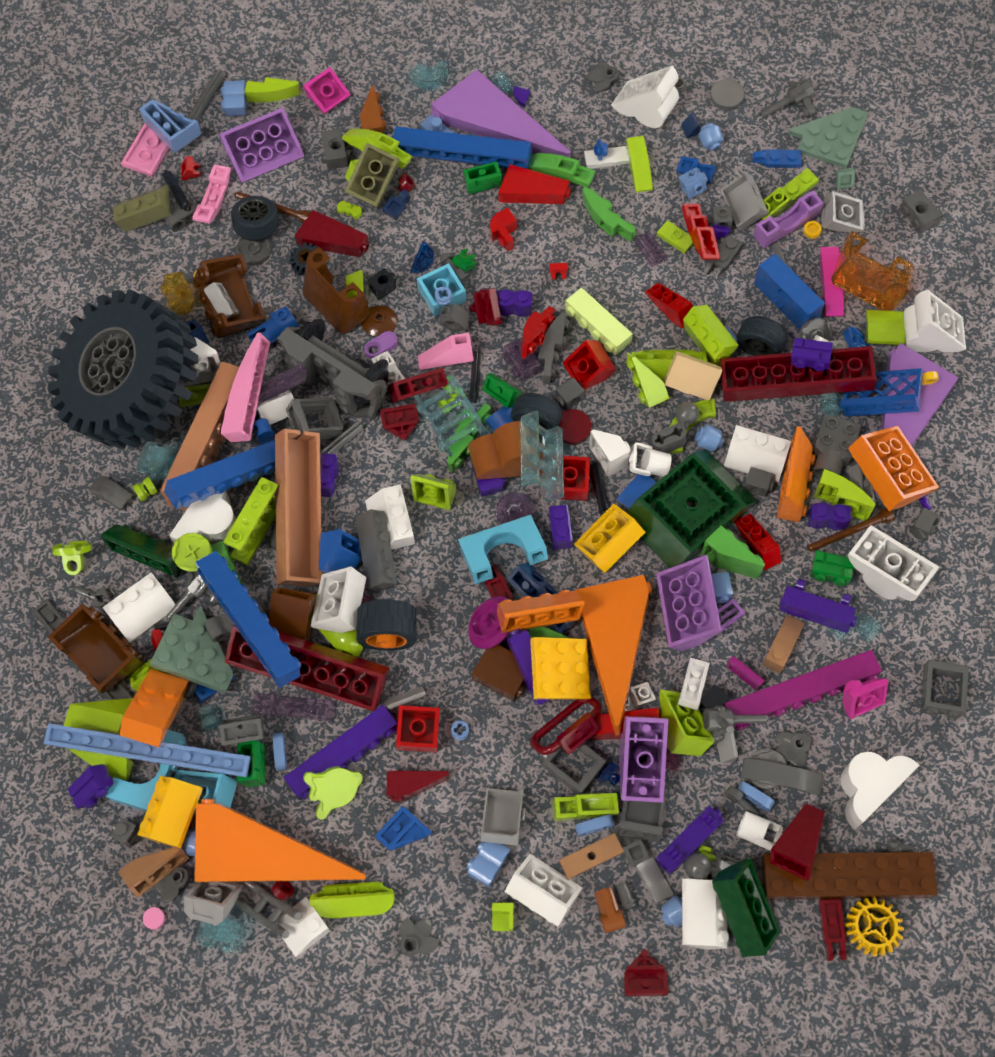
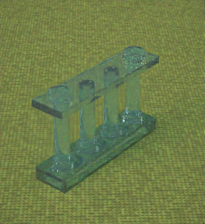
M453 373L446 377L450 383L447 385V388L424 402L421 401L418 395L414 396L418 402L415 404L420 414H425L440 440L437 442L442 452L446 451L449 457L453 456L449 446L472 432L476 433L479 431L481 436L489 434ZM451 393L452 395L456 393L455 400L432 414L428 413L426 408ZM458 406H464L465 409L459 415L439 427L435 425L434 421ZM471 418L472 422L469 423V426L448 439H443L441 435L443 432L463 420Z
M535 411L521 416V486L525 487L537 483L543 487V499L550 502L564 497L563 429L556 426L546 430L539 425V412ZM539 434L543 436V444L539 442ZM539 451L543 453V461L539 459ZM539 468L543 470V478L539 476Z

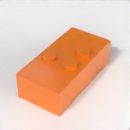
M150 669L123 715L119 735L160 747L185 699L183 695L187 690L189 680Z

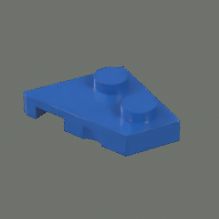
M402 806L375 835V838L389 851H393L430 836L432 831Z

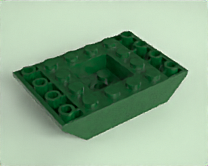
M703 449L693 452L633 503L626 513L634 518L645 531L640 537L643 542L669 568L688 562L703 549L705 540L721 525L725 529L728 528L758 501L709 452ZM688 500H694L697 503V505L695 507H689L686 502Z

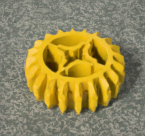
M873 897L871 903L868 898H865L863 903L858 901L856 907L850 908L852 914H847L846 918L852 922L845 923V927L851 928V930L846 932V935L854 936L850 940L851 944L856 941L859 943L856 946V950L864 947L863 953L865 955L871 950L872 956L876 957L878 952L881 956H884L886 951L891 953L893 952V947L899 946L897 940H901L903 936L898 932L904 931V927L898 926V924L903 919H896L895 916L899 911L892 912V904L885 907L884 899L880 900L878 904L877 898ZM868 910L878 911L882 913L884 917L876 918L872 913L870 914ZM862 914L865 928L860 932L858 922ZM879 922H882L880 925H878L879 928H877V930L875 929L867 932V930L871 928L870 926H872L875 923L877 924ZM887 922L890 924L888 940L885 937L887 934L884 931V926ZM871 935L882 944H873L864 937Z

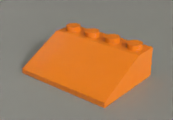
M898 425L861 435L848 448L852 457L862 469L863 474L867 477L889 511L901 508L939 488Z
M798 426L796 427L786 457L776 517L794 522H799L802 516L805 517L807 506L804 505V501L808 499L810 488H807V482L810 483L812 478V471L809 470L810 465L813 466L815 454H812L813 446L802 428Z

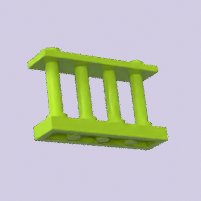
M261 477L223 541L224 544L234 548L231 558L246 566L249 565L276 518V496L274 494L279 487L278 484Z

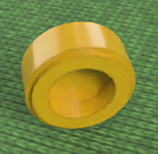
M808 221L803 229L804 235L811 239L819 237L822 231L821 225L816 221Z
M938 372L923 373L921 384L930 385L938 382Z

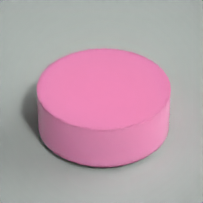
M149 908L143 915V923L149 929H159L165 923V914L159 908Z

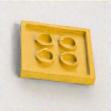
M531 638L534 699H591L587 639Z

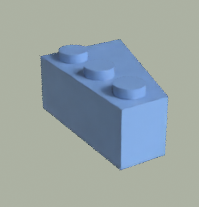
M153 99L139 108L143 121L174 153L202 134L198 121L188 119L184 114H178L172 111L170 107Z

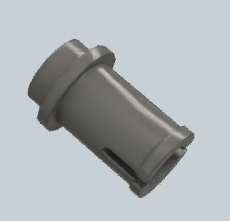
M628 882L616 885L615 889L622 903L620 906L625 911L636 907V899H633Z

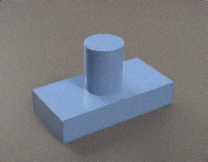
M432 114L420 123V127L424 130L453 133L442 123L439 117H434Z

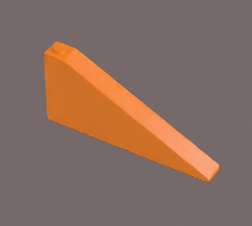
M644 575L575 590L584 600L585 605L581 613V619L615 736L620 735L649 602V593H652L650 582H646Z
M201 799V803L196 804L195 882L366 879L364 872L221 803H214V799Z

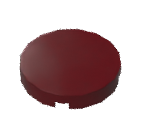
M569 409L562 412L561 421L555 433L561 442L568 445H578L580 442L588 439L592 423L584 412L578 409Z

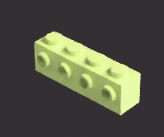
M582 287L566 300V313L570 317H574L583 329L586 328L595 340H599L608 352H612L616 356L631 343L632 333Z

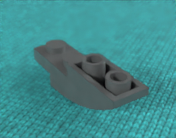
M562 312L550 325L539 350L538 366L544 367V384H550L551 378H555L556 367H552L553 362H557L558 352L562 353V346L566 347L567 336L564 335V330L568 331L569 320H566V312Z

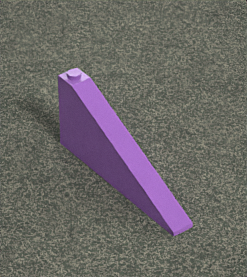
M477 69L431 104L432 116L439 117L444 125L482 137L531 142L533 153L556 154L571 158V151Z
M900 343L897 349L893 347L888 355L890 360L887 364V371L922 368L923 373L935 371L938 372L939 376L938 382L934 384H921L919 396L920 411L882 414L881 430L898 425L912 446L959 377ZM912 375L907 380L912 382L917 378V375ZM892 377L888 380V382L892 384L899 378ZM902 382V383L899 384L896 388H897L898 390H901V389H903L907 384H905L904 382ZM911 388L905 394H914L915 391ZM892 390L885 396L895 395L896 392Z

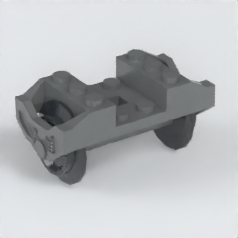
M322 319L307 322L302 327H286L277 339L278 343L283 345L286 351L284 363L290 368L292 374L294 375L306 369V380L298 383V385H305L310 388L317 379L324 385L329 384L335 392L338 409L343 414L373 420L382 409L386 399L385 394L388 389L386 385L390 378L387 360L381 359L377 361L369 370L363 368L322 341L325 333V322Z

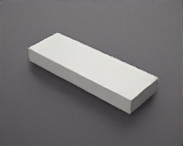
M626 146L608 148V155L602 157L601 161L594 154V150L584 151L586 167L589 169L629 164Z
M690 658L678 705L698 710L709 667L708 662Z

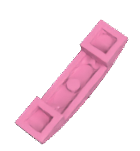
M213 165L209 175L210 183L201 205H197L192 218L194 221L210 224L214 220L221 207L231 173L230 167Z

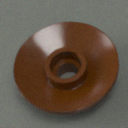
M383 305L369 308L370 316L362 322V327L367 334L377 337L384 332H393L395 330L398 320L396 313L391 308Z

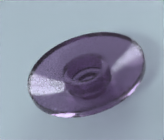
M518 492L508 493L503 496L496 507V517L500 524L528 515L533 516L532 502L527 496ZM512 507L516 508L514 513H510Z

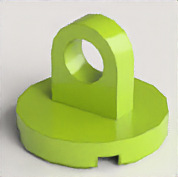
M197 533L184 534L174 542L172 547L173 560L180 569L188 572H197L196 561L212 553L209 541Z
M69 541L67 545L63 546L59 543L51 547L53 555L62 556L64 570L69 575H77L83 571V553L92 550L91 543L87 541ZM71 560L77 563V570L72 569L70 566Z

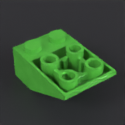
M722 525L705 540L701 552L702 556H708L709 562L714 567L754 579L760 577L765 566L760 556L754 555L744 542H739L734 537L732 531L727 528L725 529Z

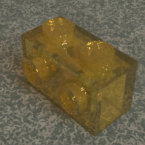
M182 271L165 274L161 284V292L167 298L169 309L178 315L191 313L195 299Z

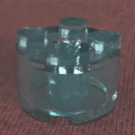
M147 442L142 448L136 470L150 475V479L154 481H161V478L166 479L179 451L168 445L160 447L157 442Z

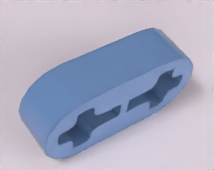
M284 732L273 733L276 771L287 770Z
M740 782L737 790L744 794L743 798L766 812H770L775 804L773 799L746 782Z
M605 815L575 825L578 837L611 828L615 826L612 815Z

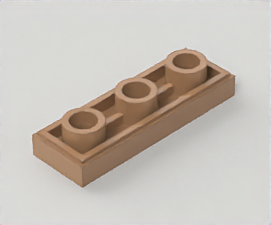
M615 833L560 859L559 863L567 879L570 880L623 854L624 850ZM593 854L595 859L590 860L587 856Z

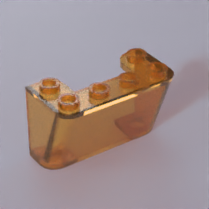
M851 231L844 240L831 278L832 283L880 310L892 311L911 291L913 263L897 256L888 267H885L858 252L867 242V239ZM854 239L859 241L858 245H853ZM903 264L905 268L898 270L895 268V265Z

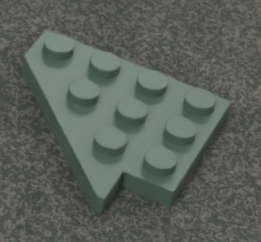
M851 107L791 128L789 135L801 138L797 149L801 150V154L846 169L869 112Z
M198 607L193 620L173 614L150 662V666L226 694L233 678V672L229 664L225 663V655L219 643L212 642L205 626L207 618L202 608Z

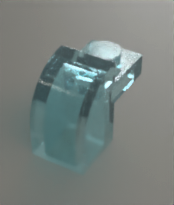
M442 59L432 69L420 62L410 71L411 83L423 91L438 90L442 87L441 79H445L448 75V62Z

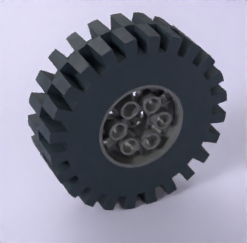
M120 290L112 291L111 298L104 294L97 297L98 307L87 303L82 308L85 319L76 315L73 316L69 321L75 328L72 334L65 331L61 333L59 339L66 342L64 349L54 348L52 357L58 359L60 363L59 365L49 366L48 375L57 380L48 384V392L56 396L51 400V405L54 409L60 411L57 416L61 421L67 423V427L111 447L112 445L125 449L126 444L132 447L141 446V438L149 442L157 438L154 427L166 431L171 426L166 418L168 413L179 417L183 410L175 403L179 397L189 400L192 392L184 388V383L196 382L197 373L189 369L188 366L198 364L199 358L196 353L191 351L192 348L197 346L196 339L189 335L192 330L188 324L182 321L183 318L143 293L139 294L133 290H127L125 294Z

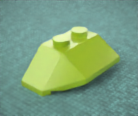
M642 350L632 352L633 356L662 381L666 376L676 351L707 362L706 351Z

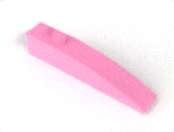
M261 333L256 334L248 348L228 398L221 434L231 443L249 441L251 439L270 342Z

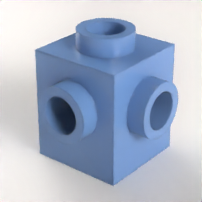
M697 167L678 177L681 189L689 199L708 190L706 185L708 181L707 176L704 172L701 173Z

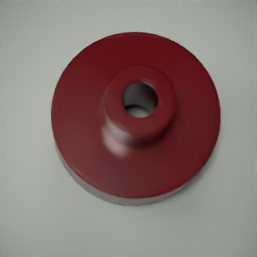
M403 174L398 178L400 185L397 189L400 192L403 189L411 192L415 188L414 181L407 174Z
M276 881L272 886V892L278 899L286 901L294 893V888L288 881Z

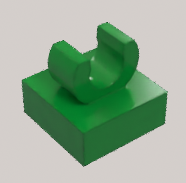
M467 248L463 249L459 255L454 256L452 259V263L464 272L474 269L477 264L474 261L475 254L467 255Z

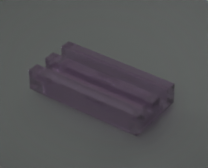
M649 230L644 235L642 233L638 238L637 236L633 238V242L651 267L667 260V255ZM640 241H643V243L646 245V247L648 248V250L650 251V253L653 255V257L656 259V261H654V260L652 259V257L650 256V254L647 252V250L645 249V247L642 245V243H641Z

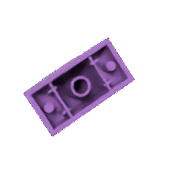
M625 716L619 747L621 800L664 802L668 718Z

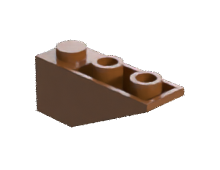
M372 85L360 114L361 128L384 134L383 130H386L385 119L381 120L383 109L382 105L378 106L380 95L379 92H375V87Z

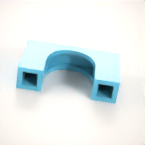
M531 515L458 539L461 553L475 584L493 578L487 555L497 545L510 543L519 546L523 550L529 565L548 559L545 543Z
M168 730L162 741L183 746L187 744L186 738L181 733ZM161 764L157 775L149 782L143 784H134L113 777L114 784L108 789L109 793L106 797L110 801L146 812L159 777H171L172 772H175L178 766Z

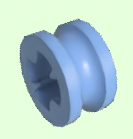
M439 287L435 291V299L438 304L447 305L451 302L452 296L448 287ZM440 295H447V297L443 296L442 298H440Z
M460 720L454 722L451 726L452 736L457 740L467 738L469 735L467 723ZM458 726L466 729V731L462 732V735L454 732V730L458 729Z

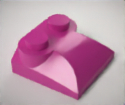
M331 67L303 85L306 96L316 104L323 114L351 96Z
M886 678L873 679L863 683L860 680H851L845 685L842 704L850 720L885 704L888 680Z

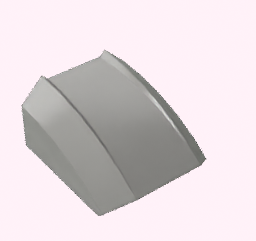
M834 191L824 198L821 210V226L823 228L841 232H864L865 216L862 200Z
M227 881L197 882L184 896V912L190 920L195 919L210 923L215 927L227 917L243 886Z

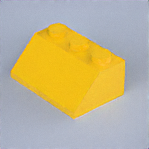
M613 504L574 545L605 574L640 539L645 531L634 518Z
M160 776L155 784V790L148 803L147 811L137 835L156 843L181 848L203 788L171 777Z

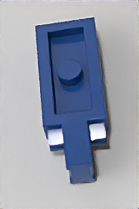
M801 150L753 152L752 163H762L766 168H801Z

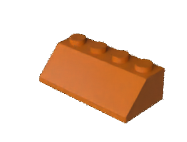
M563 590L558 594L552 595L545 593L534 598L526 596L516 601L504 600L498 603L497 607L501 633L512 632L519 628L523 630L577 621L580 619L584 608V600L577 591Z

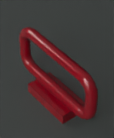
M592 696L588 700H575L531 737V747L541 755L551 754L562 747L564 752L570 755L600 730L594 719L601 713L602 704ZM588 703L594 707L590 713H585L556 737L557 740L549 746L543 747L538 743L544 735L581 705Z

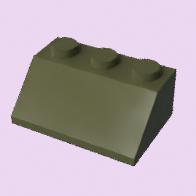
M366 143L345 192L378 209L399 165L400 159Z
M166 184L119 202L113 207L114 222L127 232L171 216L169 186Z

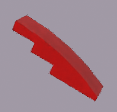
M683 204L681 208L684 220L701 259L719 260L720 255L713 227H709L707 216L702 215L700 204Z

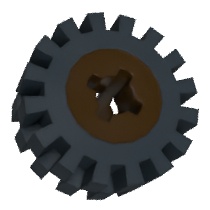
M303 243L304 246L298 244V249L294 247V252L291 251L290 253L292 269L299 276L303 274L304 277L307 259L305 261L304 259L318 248L316 245L313 247L312 243H309V246H307V243Z

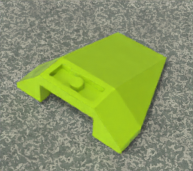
M133 698L70 703L63 726L119 735L123 715ZM68 749L92 766L105 765L111 778L115 777L128 782L134 764L129 758Z

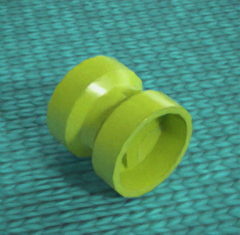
M149 477L143 479L142 483H136L132 486L141 502L147 500L148 496L158 493Z

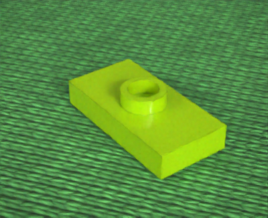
M668 220L657 231L658 237L684 254L694 245L688 233Z

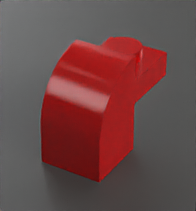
M506 208L492 217L490 221V237L492 242L498 240L499 245L505 247L507 252L514 249V240L509 233L517 230V220L510 209Z

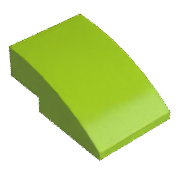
M824 469L813 497L830 502L831 506L837 504L849 506L851 508V517L863 521L867 520L875 507L873 500L848 479Z

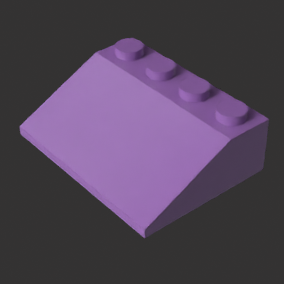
M284 108L219 134V139L241 183L305 157Z
M707 555L656 573L669 648L684 651L699 646L721 632Z

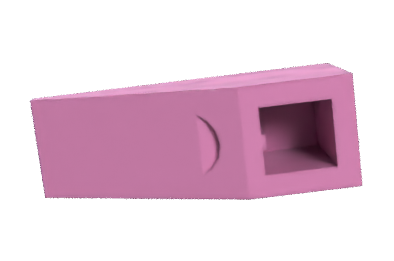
M469 333L451 335L418 355L420 370L474 361Z

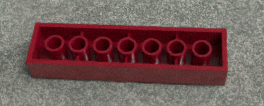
M872 346L832 349L829 370L824 369L823 371H817L812 367L797 368L791 365L792 353L721 359L723 402L874 390L876 384Z
M234 625L231 631L225 663L272 678ZM278 632L281 642H286L289 646L291 656L297 657L301 664L300 677L288 684L371 711H375L381 704L390 667Z

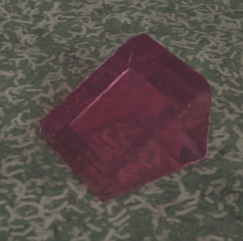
M667 748L665 769L679 772L682 754L670 753Z

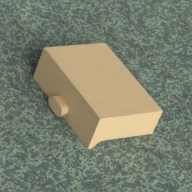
M676 351L666 376L663 378L665 386L709 401L722 373V368Z

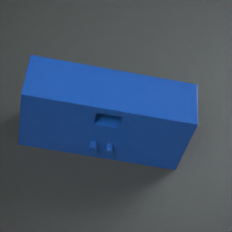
M773 254L758 266L754 284L799 330L809 319L820 318L825 302L776 254Z

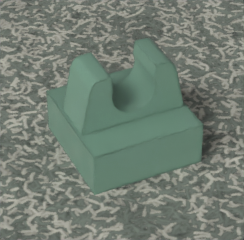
M854 168L835 171V186L837 189L854 187Z

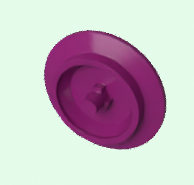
M502 596L492 597L476 608L468 627L469 639L474 646L480 649H489L495 647L507 637L509 632L501 633L497 607L498 603L509 599Z

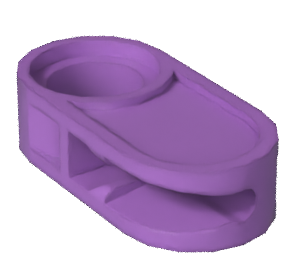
M387 331L369 341L364 348L366 357L372 359L386 351L390 352L398 345L397 336L394 332ZM371 347L378 348V352L375 354L369 353L368 350Z

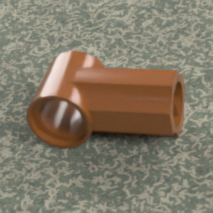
M612 887L594 892L605 934L626 928L623 914L618 909Z

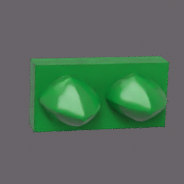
M493 373L486 375L482 390L507 408L513 407L515 399L521 395V390L513 388Z

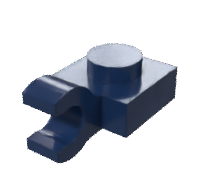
M403 189L397 198L391 196L381 208L382 212L397 220L407 208L406 203L410 200L409 192Z

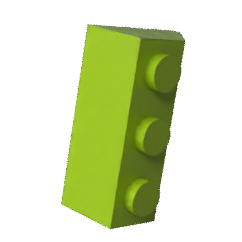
M708 305L693 306L684 317L685 331L701 351H706L707 360L721 367V359L729 358L738 347L737 342Z

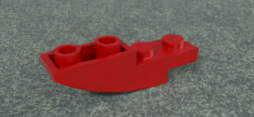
M549 306L541 314L534 311L527 319L521 341L522 358L525 359L530 354H533L535 349L543 344L545 340L544 333L556 319L554 316L555 308Z

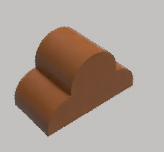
M515 421L504 424L497 428L493 434L478 437L468 445L477 480L540 475L548 472L539 436L530 430L527 422Z

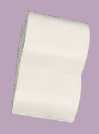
M669 66L629 80L611 105L622 115L628 117L635 116L640 123L650 128H659L679 100L678 91L674 87L678 81V73L673 66Z
M929 290L916 295L914 299L915 304L909 306L903 312L906 346L915 352H931L935 350L959 352L966 350L963 317Z
M227 491L222 494L212 495L204 501L199 500L192 503L169 535L173 543L186 533L200 534L209 541L210 545L221 540L224 541L236 521Z
M870 525L848 554L851 564L863 574V580L866 585L881 597L890 600L896 599L897 596L909 601L916 600L939 569V566Z
M863 752L856 755L845 767L841 775L842 788L850 797L845 808L846 819L850 826L856 830L920 765L913 759L905 756H896L886 761L880 755L872 752Z

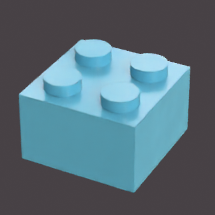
M449 263L417 278L418 290L434 317L441 314L443 306L454 303L461 305L466 302V290ZM439 287H448L450 289L452 300L449 304L440 305L436 302L435 291ZM446 294L440 295V298H442L443 296L447 297Z

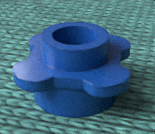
M598 139L597 145L594 146V154L598 156L599 161L602 160V157L608 155V145L606 142H602L601 139Z

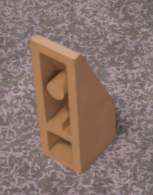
M786 615L762 665L780 674L805 623Z
M174 847L136 858L126 864L118 873L128 888L138 898L186 862L189 857L182 848Z

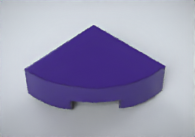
M514 86L513 95L519 105L525 107L530 96V90Z
M712 226L716 241L723 236L726 237L731 231L727 226Z

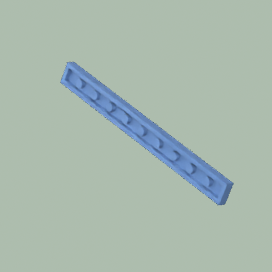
M48 724L43 743L50 746L247 778L251 760L250 756L162 742L160 747H156L116 734Z

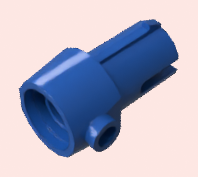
M284 306L270 313V319L248 332L247 336L252 343L256 334L261 333L271 345L278 340L277 338L286 327H299L289 309Z

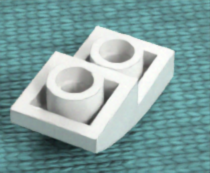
M388 351L371 359L373 364L381 359H385L389 363L388 371L390 378L387 385L405 379Z
M648 682L629 689L625 711L636 710L656 700Z

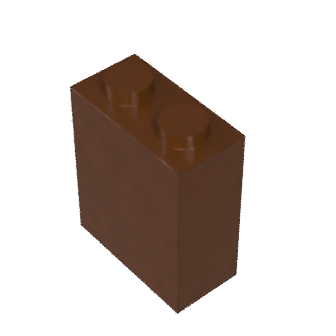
M278 586L271 593L269 625L271 628L275 627L278 632L309 641L312 636L311 622L316 594Z
M500 645L486 649L472 673V680L514 702L516 697L520 698L523 694L525 681L512 652Z

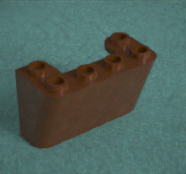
M318 247L307 257L302 293L339 333H348L370 316L365 294L354 282L338 293L332 286L334 278L326 265L331 259ZM354 290L357 294L355 297L349 298L347 297L348 291Z
M242 254L201 261L195 277H193V284L199 291V300L205 307V316L211 323V332L218 339L260 325L266 319L261 303L257 302L254 307L246 286L244 276L248 269ZM213 282L222 283L239 314L226 319L224 313H217L204 289Z
M82 604L48 638L60 651L68 655L85 673L86 679L99 692L104 694L144 664L142 662L144 657L131 647L127 639L124 637L120 639L117 636L119 631L111 623L107 625L104 622L106 618L92 605L87 607L85 604Z

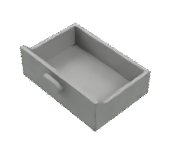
M744 171L742 176L721 189L727 206H731L732 218L737 228L744 230L769 213L752 175Z
M486 789L481 842L518 845L521 820L525 821L526 809H522L524 789L519 791Z

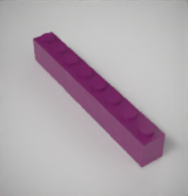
M869 650L724 703L723 706L729 708L735 715H767L768 717L775 715V717L784 715L788 709L798 710L803 708L807 702L811 701L814 704L823 700V697L826 695L833 697L840 694L841 690L851 680L864 682L878 679L882 670L873 651ZM735 723L733 727L741 731L748 728L750 723Z

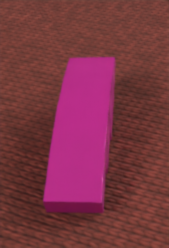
M820 247V279L822 283V298L825 302L824 316L843 317V284L839 247Z

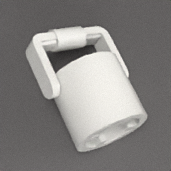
M635 443L632 445L629 455L630 471L644 476L652 474L664 477L670 470L671 455L654 450L652 446ZM637 448L645 450L641 458L640 469L635 468Z
M745 811L736 836L771 851L773 845L783 834V827ZM767 828L776 832L773 843L764 840Z

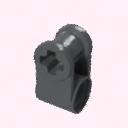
M188 200L190 207L187 211L181 210L179 205L171 208L172 215L164 218L173 232H178L195 222L191 214L194 215L196 210L193 201Z

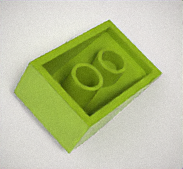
M430 474L411 475L410 480L414 501L450 511L457 491L456 483L449 479H437Z
M660 690L661 718H668L667 748L670 753L701 756L715 741L710 731L704 729L703 717L699 709L695 710L678 705L681 692Z

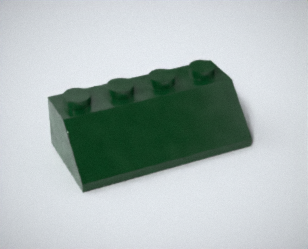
M115 524L101 534V538L109 550L174 578H178L182 571L172 558V547L168 546L161 539L156 541L147 533H137L128 525L121 526Z
M751 857L721 870L712 883L742 957L765 956L780 934V929Z

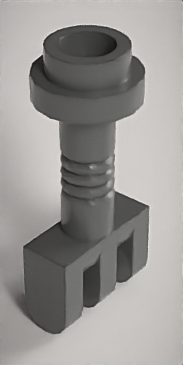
M442 254L440 256L441 265L444 266L449 263L465 289L467 287L465 273L461 268L457 269L452 263L453 256L451 254Z

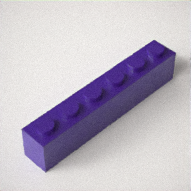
M382 705L283 778L299 801L302 798L306 800L309 798L310 785L305 783L303 775L306 772L321 773L334 766L347 769L350 763L360 761L364 757L363 754L369 749L373 751L379 747L380 741L384 738L389 739L397 733L398 724L385 706Z

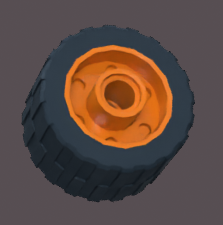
M392 599L372 600L361 604L357 611L356 641L363 647L379 651H397L413 646L416 642V608L407 602Z

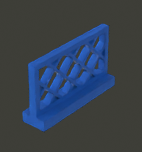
M922 368L875 372L876 378L880 380L875 384L874 390H866L864 393L860 391L845 392L844 399H841L840 407L845 417L920 411L919 396L923 370ZM917 375V378L912 382L907 380L908 377ZM892 377L899 378L892 384L888 382V380ZM902 382H904L905 384H907V385H906L903 389H901V390H898V389L896 388V387H897L899 384H901ZM885 383L888 387L880 392L877 388ZM911 388L915 391L914 394H905ZM892 390L896 392L895 395L885 396ZM872 392H876L878 394L875 397H867ZM855 393L859 395L857 398L849 399Z

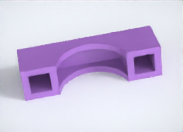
M811 191L799 198L796 204L778 218L769 216L757 223L753 236L763 248H766L819 216L824 202L814 191Z

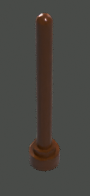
M235 192L234 194L235 198L240 200L251 196L241 192ZM275 204L278 212L298 218L302 224L311 212L308 210L297 211Z
M885 507L877 513V516L811 543L807 549L812 552L870 527V525L873 526L880 522L886 524L894 521V514Z

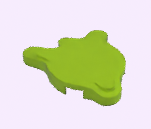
M334 766L321 773L309 771L303 775L305 783L310 785V800H320L315 811L316 817L323 820L331 810L342 807L353 799L358 786L363 780L360 772Z

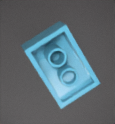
M176 770L174 779L203 788L198 803H201V799H214V803H221L229 808L231 807L237 786L236 780L224 774Z

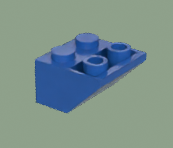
M341 529L321 533L319 570L329 573L347 567L355 569L362 560L359 539Z

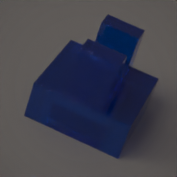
M611 761L595 779L601 784L608 781L613 786L617 785L620 781V776L615 772L618 766Z

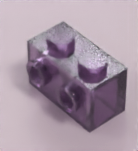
M521 337L505 345L502 356L506 364L510 363L514 377L519 378L522 383L540 374L541 364L534 353L525 359L521 357Z

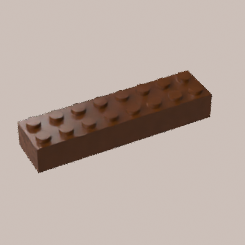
M933 852L816 853L809 881L770 864L771 854H764L761 857L762 884L768 900L872 899L873 897L877 899H929L938 895Z

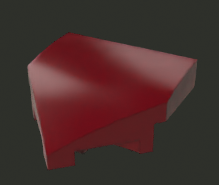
M483 288L478 292H474L473 304L469 305V310L476 313L479 325L484 323L486 325L502 324L496 289Z
M416 403L380 410L383 429L403 441L408 438L420 422Z
M645 949L626 967L624 972L625 997L668 996L665 967L652 958Z

